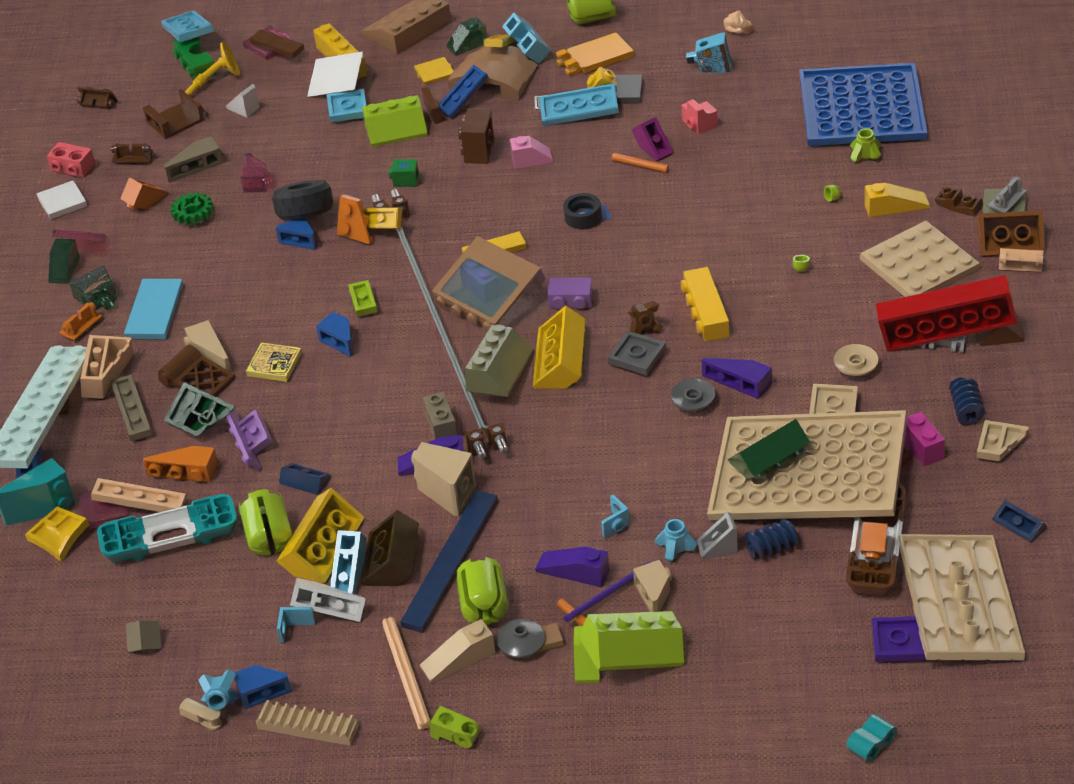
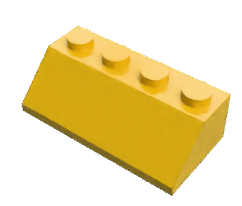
M568 306L563 307L538 328L532 386L535 389H566L581 378L585 318Z
M328 489L316 497L280 554L277 562L295 577L325 583L333 570L338 530L357 531L364 516L334 489Z

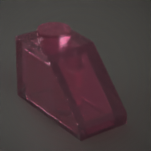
M245 153L240 176L243 193L267 192L268 184H271V173L267 172L266 164L252 154Z

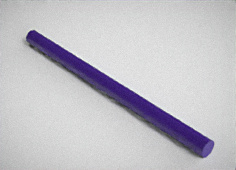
M633 572L566 614L564 620L566 622L571 621L634 580Z

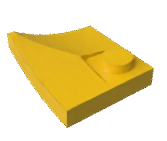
M56 507L31 528L25 536L29 542L41 547L62 562L73 543L90 524L87 518Z

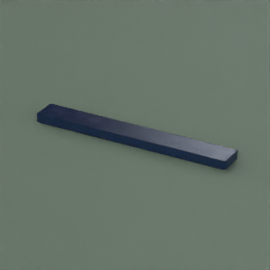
M479 490L475 491L401 619V627L424 632L457 574V569L463 563L498 501L497 495Z

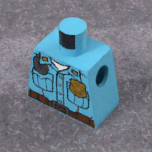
M725 32L697 40L695 52L686 53L687 63H698L702 73H731L732 59Z

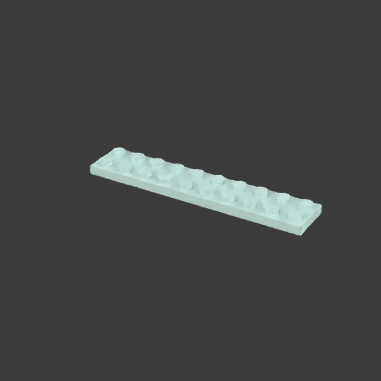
M60 345L50 347L0 430V468H28L82 374L87 347H63Z

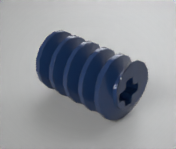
M962 377L952 380L949 384V389L956 410L957 420L962 425L974 424L985 414L978 383L974 379Z
M781 520L779 524L777 522L772 523L771 527L767 525L762 530L757 528L754 530V533L748 531L745 534L746 547L752 559L755 558L756 553L760 559L764 558L763 551H766L771 556L772 548H775L777 553H780L782 544L786 550H789V542H792L794 547L798 546L796 530L793 524L787 520Z

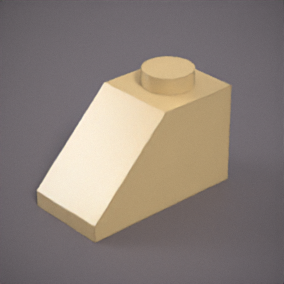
M660 560L633 569L634 585L650 612L661 611L670 593L669 581H672L669 569L667 567L664 568Z

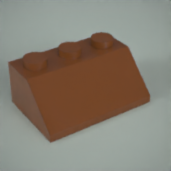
M1043 210L985 213L976 216L977 238L981 256L1000 255V248L1041 250L1045 253Z

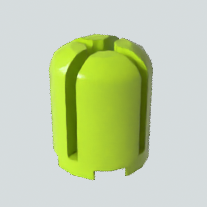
M567 0L570 17L579 25L616 16L613 0Z
M268 489L249 493V498L242 505L239 503V513L248 547L253 553L261 556L271 555L264 523L269 522L277 554L284 550L292 537L284 499L281 493H279L280 496L269 493Z
M485 557V560L471 562V559L462 563L457 569L456 581L463 617L469 623L482 619L486 626L496 624L500 621V618H504L509 606L501 564L495 559Z

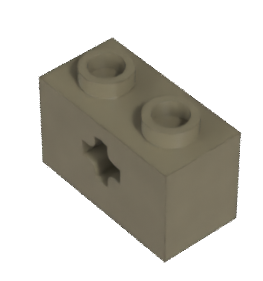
M444 392L423 397L425 416L434 440L439 437L456 436L455 420Z

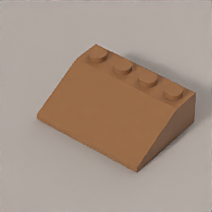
M412 0L361 30V34L398 54L450 23L449 3L443 0Z

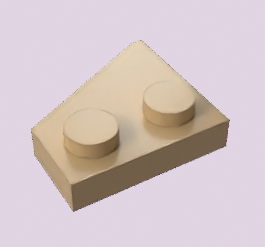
M985 420L976 458L1001 461L1028 436L1029 427Z

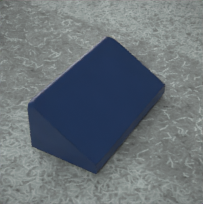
M291 463L281 468L279 483L312 494H319L331 475Z
M1004 500L992 518L995 522L1031 543L1047 528L1043 521L1007 500Z

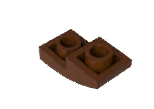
M943 187L935 198L937 204L966 215L975 216L983 205L982 197L963 196L962 189Z

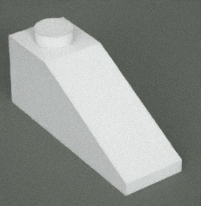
M297 578L290 606L312 607L313 611L360 622L366 598L322 583Z

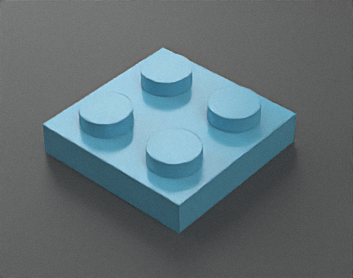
M364 89L326 94L331 123L363 118L362 106H366Z

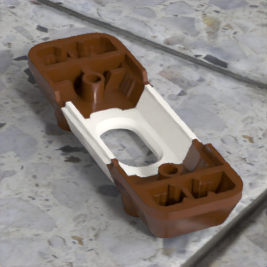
M898 484L894 516L855 517L846 582L856 594L885 596L895 584L900 546L899 535L902 531L906 489ZM863 522L888 525L889 540L886 557H880L879 560H871L865 558V555H861Z

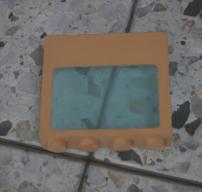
M477 236L435 286L432 293L436 298L435 302L440 307H447L455 315H462L472 324L476 325L478 323L488 331L491 325H499V322L532 281L542 285L546 278L540 267Z

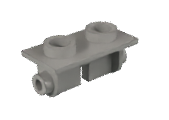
M1020 177L1011 178L1010 183L999 194L994 196L988 207L1002 213L1008 212L1027 192V190L1022 188V179Z

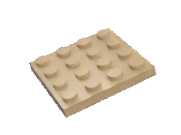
M927 221L860 253V260L905 297L942 289L980 269V263Z

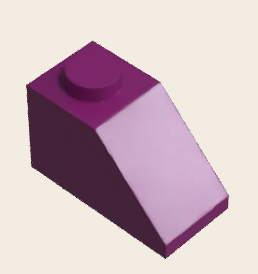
M656 117L631 130L639 147L653 159L658 160L673 153Z

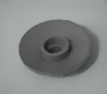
M696 378L686 379L673 387L671 399L680 409L698 411L713 403L715 389L705 380Z
M528 619L508 622L499 630L497 635L499 649L505 655L513 658L530 657L539 652L545 643L543 628L538 623Z

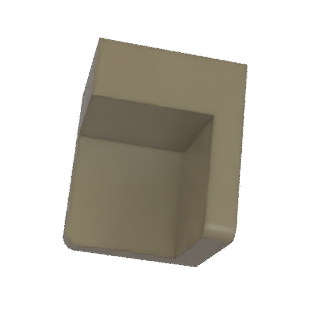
M159 620L126 623L128 652L161 648Z

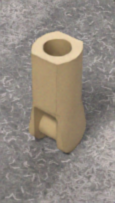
M186 698L179 707L180 715L200 723L210 730L221 728L222 721L219 719V710H213L190 698Z

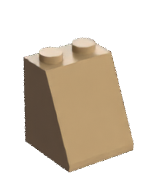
M421 442L418 449L414 450L411 462L414 464V479H416L418 490L454 516L459 517L476 486L472 453Z

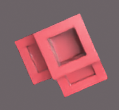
M692 99L682 105V121L699 135L718 126L717 110L707 101L698 104Z

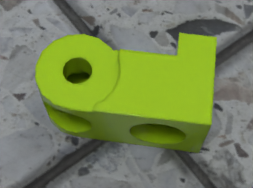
M442 706L438 708L430 721V737L440 740L442 737L449 741H454L464 748L472 747L481 731L480 726L474 720Z

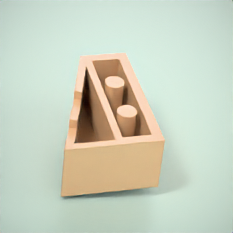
M89 335L81 374L82 397L102 399L112 387L111 380L119 377L133 357L132 338Z

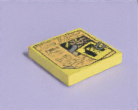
M261 343L246 370L247 376L287 382L302 354L301 348Z

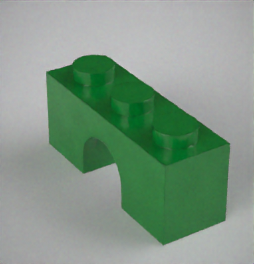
M196 37L183 42L173 41L174 49H172V53L175 59H179L181 67L186 69L189 77L195 79L214 64V60L207 51L202 53L200 42ZM215 72V73H214L212 76H210L209 78L214 77V76H217V73Z

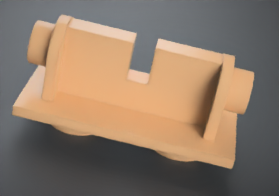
M1000 248L999 270L1042 272L1043 251Z

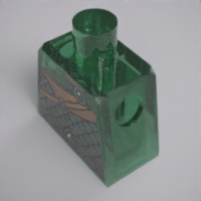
M104 266L69 282L73 298L83 306L86 303L92 302L96 306L95 310L102 307L109 310L114 306V301L117 300L114 284Z

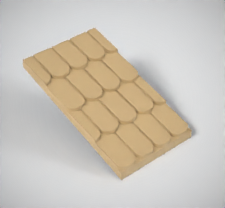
M900 534V553L905 567V575L913 601V609L926 660H1024L1025 650L993 535Z

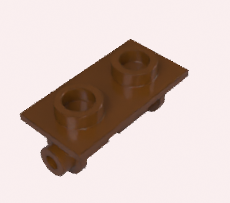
M77 88L81 93L77 97V103L81 106L93 107L96 101V107L109 109L114 106V101L118 102L114 93L109 89Z
M116 143L111 146V152L114 153L112 163H149L153 149L146 143L132 144V149L129 148V144Z

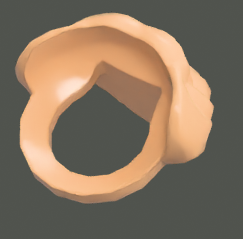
M735 11L724 19L725 29L730 33L750 34L753 30V24L745 19L741 11Z

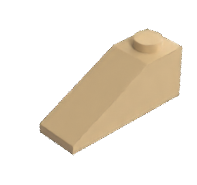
M209 320L184 328L186 337L183 338L185 346H194L202 356L231 372L228 357Z
M482 619L459 629L419 665L420 669L430 684L477 663L495 654L493 634Z

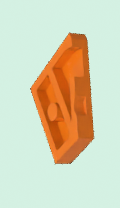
M345 194L340 196L337 234L366 244L373 243V236H369L366 227L369 223L364 214L361 199Z

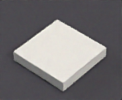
M74 181L37 193L38 200L50 220L87 207L86 200Z

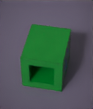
M394 159L392 167H389V179H392L393 187H417L419 179L417 159Z

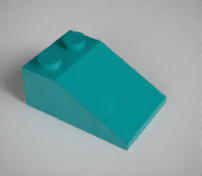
M52 458L0 488V512L6 526L43 518L56 507L66 509L75 504L66 471Z

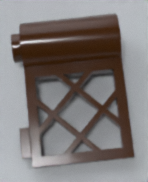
M186 345L158 371V379L164 386L173 387L175 385L181 389L186 379L196 378V383L189 385L197 389L212 388L209 394L216 397L235 379V374L202 356L194 346ZM202 364L210 368L209 371L197 372V369ZM219 375L226 377L220 381H214L213 376ZM211 376V382L198 383V378Z

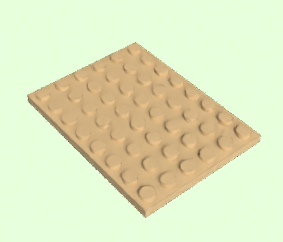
M906 410L727 417L707 511L708 519L719 520L727 512L732 514L733 520L894 516L907 424ZM794 419H797L810 441L809 444L804 446L806 451L796 457L793 454L785 457L786 463L776 469L774 465L767 468L768 474L758 480L755 477L747 480L727 460Z

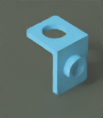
M614 495L610 496L611 511L614 514L601 522L602 536L604 538H608L630 525L629 509Z
M280 607L277 623L280 643H284L288 625H315L312 607Z

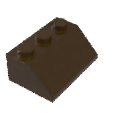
M396 510L369 532L360 584L363 586H398L412 576L414 571L413 561L416 556V542L419 537V523Z

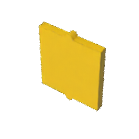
M445 57L414 66L418 78L422 80L424 85L447 79L453 73L452 65L447 62Z

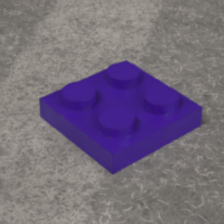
M916 616L872 618L875 662L925 660L926 657L919 636Z

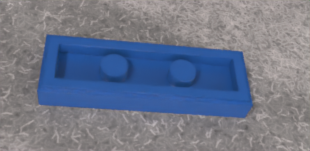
M473 64L438 104L440 111L452 119L489 77L487 73Z

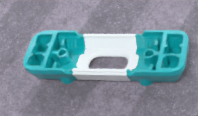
M219 494L194 500L191 505L139 518L129 516L103 523L97 529L101 553L113 563L128 559L141 561L148 554L196 542L209 544L213 541V538L231 534L234 531L237 516L231 496ZM175 528H184L187 531L185 535L157 542L153 541L154 535L159 532Z

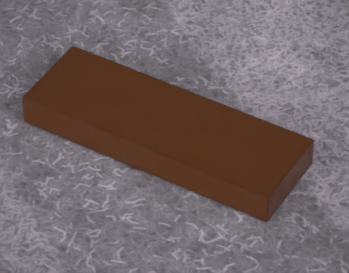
M262 29L249 38L250 44L290 58H295L305 49L303 43Z

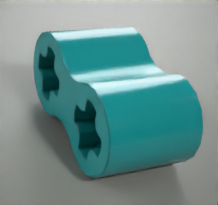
M873 714L861 728L855 730L850 735L846 747L865 761L871 762L884 747L894 740L897 734V727L877 714Z

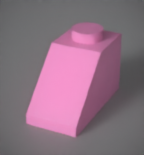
M519 136L510 139L514 169L553 163L550 148L534 138Z

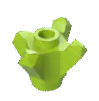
M868 128L859 130L856 135L857 138L850 144L853 149L850 157L851 160L859 162L861 158L879 159L881 156L879 148L882 144L875 137L873 130Z

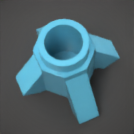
M679 519L669 520L666 523L665 529L657 535L654 541L661 547L663 545L666 546L665 559L669 562L676 558L677 553L685 550H695L697 545L696 541L688 533L689 529Z
M228 669L219 677L203 674L198 680L205 692L200 701L213 710H220L225 705L235 703L240 696L235 690H230V685L236 675L234 671Z

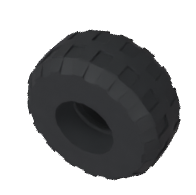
M309 180L289 184L276 189L272 196L275 214L282 220H295L320 215L331 210L334 203L331 187L325 180Z

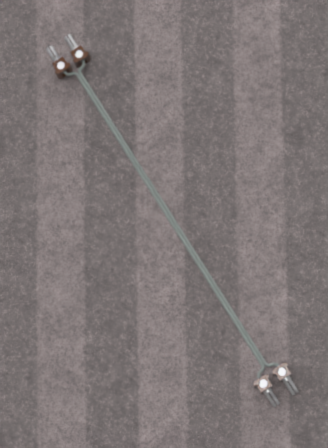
M395 189V192L392 190L393 208H401L402 219L408 218L410 216L408 200L405 199L404 195H399L397 189ZM378 194L372 195L373 208H389L384 200H380ZM402 227L401 229H396L479 426L478 429L465 433L467 449L471 451L472 456L478 455L480 459H482V456L483 458L486 457L483 427L487 429L489 445H492L493 450L500 449L501 453H504V451L506 453L508 448L506 445L504 423L491 426L484 424L472 393L466 391L465 376Z

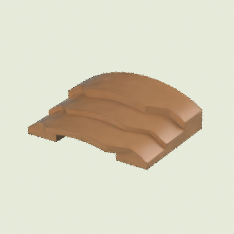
M508 45L504 47L484 46L476 52L468 54L464 62L453 71L448 79V89L452 90L474 64L489 76L484 83L500 85L501 98L520 100L536 72L538 64L528 59L520 48Z

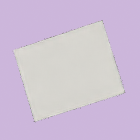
M363 52L316 59L307 97L354 90Z

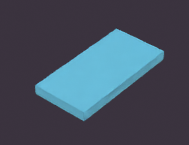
M194 10L161 21L162 27L179 42L214 32L213 25Z
M615 83L540 96L543 126L619 113Z
M142 279L124 331V336L132 339H166L183 287L182 279Z

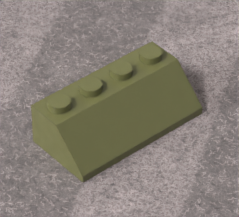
M491 325L465 368L466 391L508 397L531 358L533 348L513 328L503 325Z

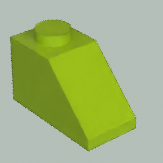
M583 626L574 627L575 683H600V671L596 668L578 637Z

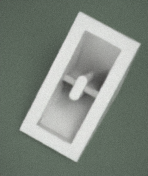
M252 84L226 105V108L246 118L257 111L260 107L255 85Z

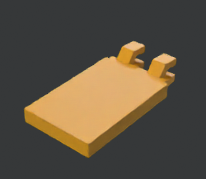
M613 33L568 48L567 50L562 49L556 52V56L559 58L556 60V63L560 67H567L565 73L568 76L579 74L581 71L585 74L599 67H605L634 57V50L617 33Z

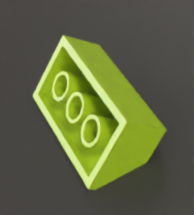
M672 611L588 614L578 636L598 671L679 667L684 664L682 627Z

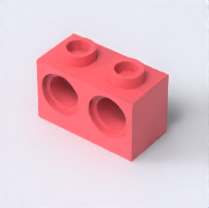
M58 142L47 155L51 171L84 178L95 165L92 149Z

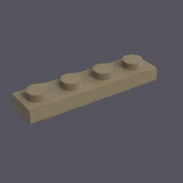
M132 375L111 380L130 441L151 436V429Z

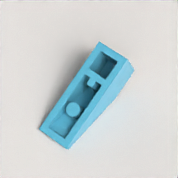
M338 530L331 587L355 594L364 562L367 538L361 532Z

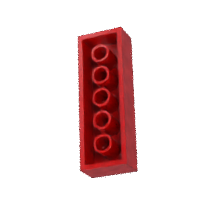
M1007 275L876 303L878 323L887 352L1017 324Z

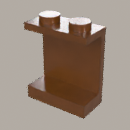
M182 89L178 90L181 103L161 113H158L150 105L143 107L146 123L165 140L204 121L202 105L199 102L197 103L190 94H187Z

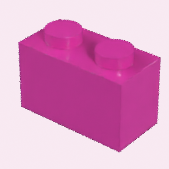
M922 411L908 416L904 439L907 447L913 451L915 457L924 467L943 460L945 439Z

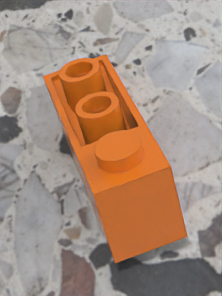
M190 446L145 457L143 463L147 476L210 482L218 465L215 448Z

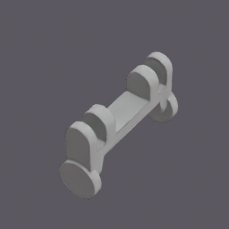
M968 335L927 344H929V349L934 350L935 345L951 347V352H956V348H960V353H963ZM922 344L921 348L925 349L926 344Z

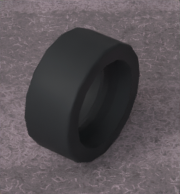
M591 193L574 194L566 199L563 204L565 222L573 228H590L596 225L602 218L600 199ZM581 208L592 209L587 213H574L575 210Z

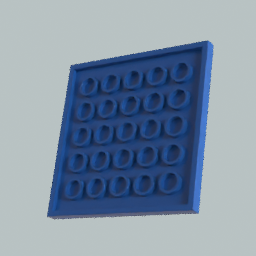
M915 63L799 69L808 146L850 144L857 138L858 131L864 128L873 130L879 142L927 139V128Z

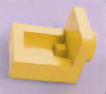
M599 67L587 80L588 88L615 83V87L617 85L616 75L611 70H606L602 67Z

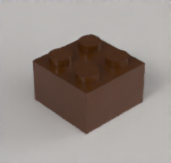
M468 108L466 116H463V126L459 128V140H462L461 155H464L465 163L488 164L495 141L491 109Z

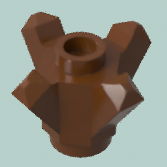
M655 301L645 304H634L627 312L632 320L630 331L641 334L643 329L652 328L654 331L660 332L663 325L654 319V312L658 311L660 304Z

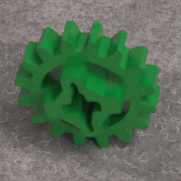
M188 192L187 196L180 195V199L175 198V203H171V216L174 222L178 221L179 225L185 223L188 226L190 223H193L195 226L197 222L204 223L203 219H210L209 215L213 214V201L210 196L206 197L205 193L199 195L198 192H195V194L191 195Z

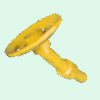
M225 42L220 44L222 57L192 81L193 84L185 91L187 94L192 96L198 88L201 89L208 81L207 79L221 67H227L235 76L240 75L237 61Z

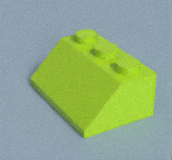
M418 95L362 106L364 124L371 147L428 136Z

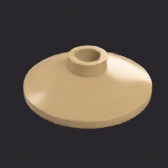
M850 344L840 348L835 353L834 364L844 374L851 376L866 375L877 367L878 355L868 346Z

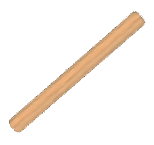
M393 617L385 618L382 621L383 628L416 724L420 730L430 728V718L396 621Z

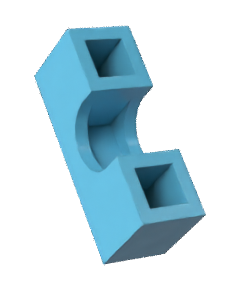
M513 13L502 26L509 36L519 42L517 46L521 51L538 64L551 51L529 22L516 13Z

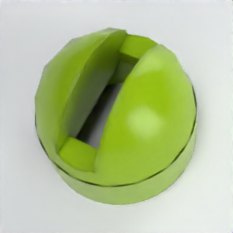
M837 185L825 186V199L828 202L839 199L841 196L840 188Z
M796 255L793 257V267L797 272H805L809 268L810 258L808 256Z

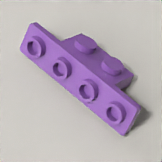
M233 410L224 419L230 424L229 431L237 440L235 442L237 448L243 453V456H241L242 460L248 467L253 466L258 471L261 469V465L256 454L267 447L273 440L261 414L257 410L252 411L241 421L238 414Z

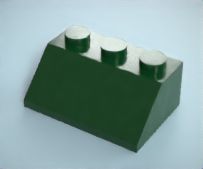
M794 419L727 460L747 480L752 477L758 480L768 474L767 468L774 465L776 469L786 463L785 457L790 454L796 457L806 451L804 446L809 444L810 441L797 419Z

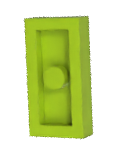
M369 281L348 284L357 317L377 313Z

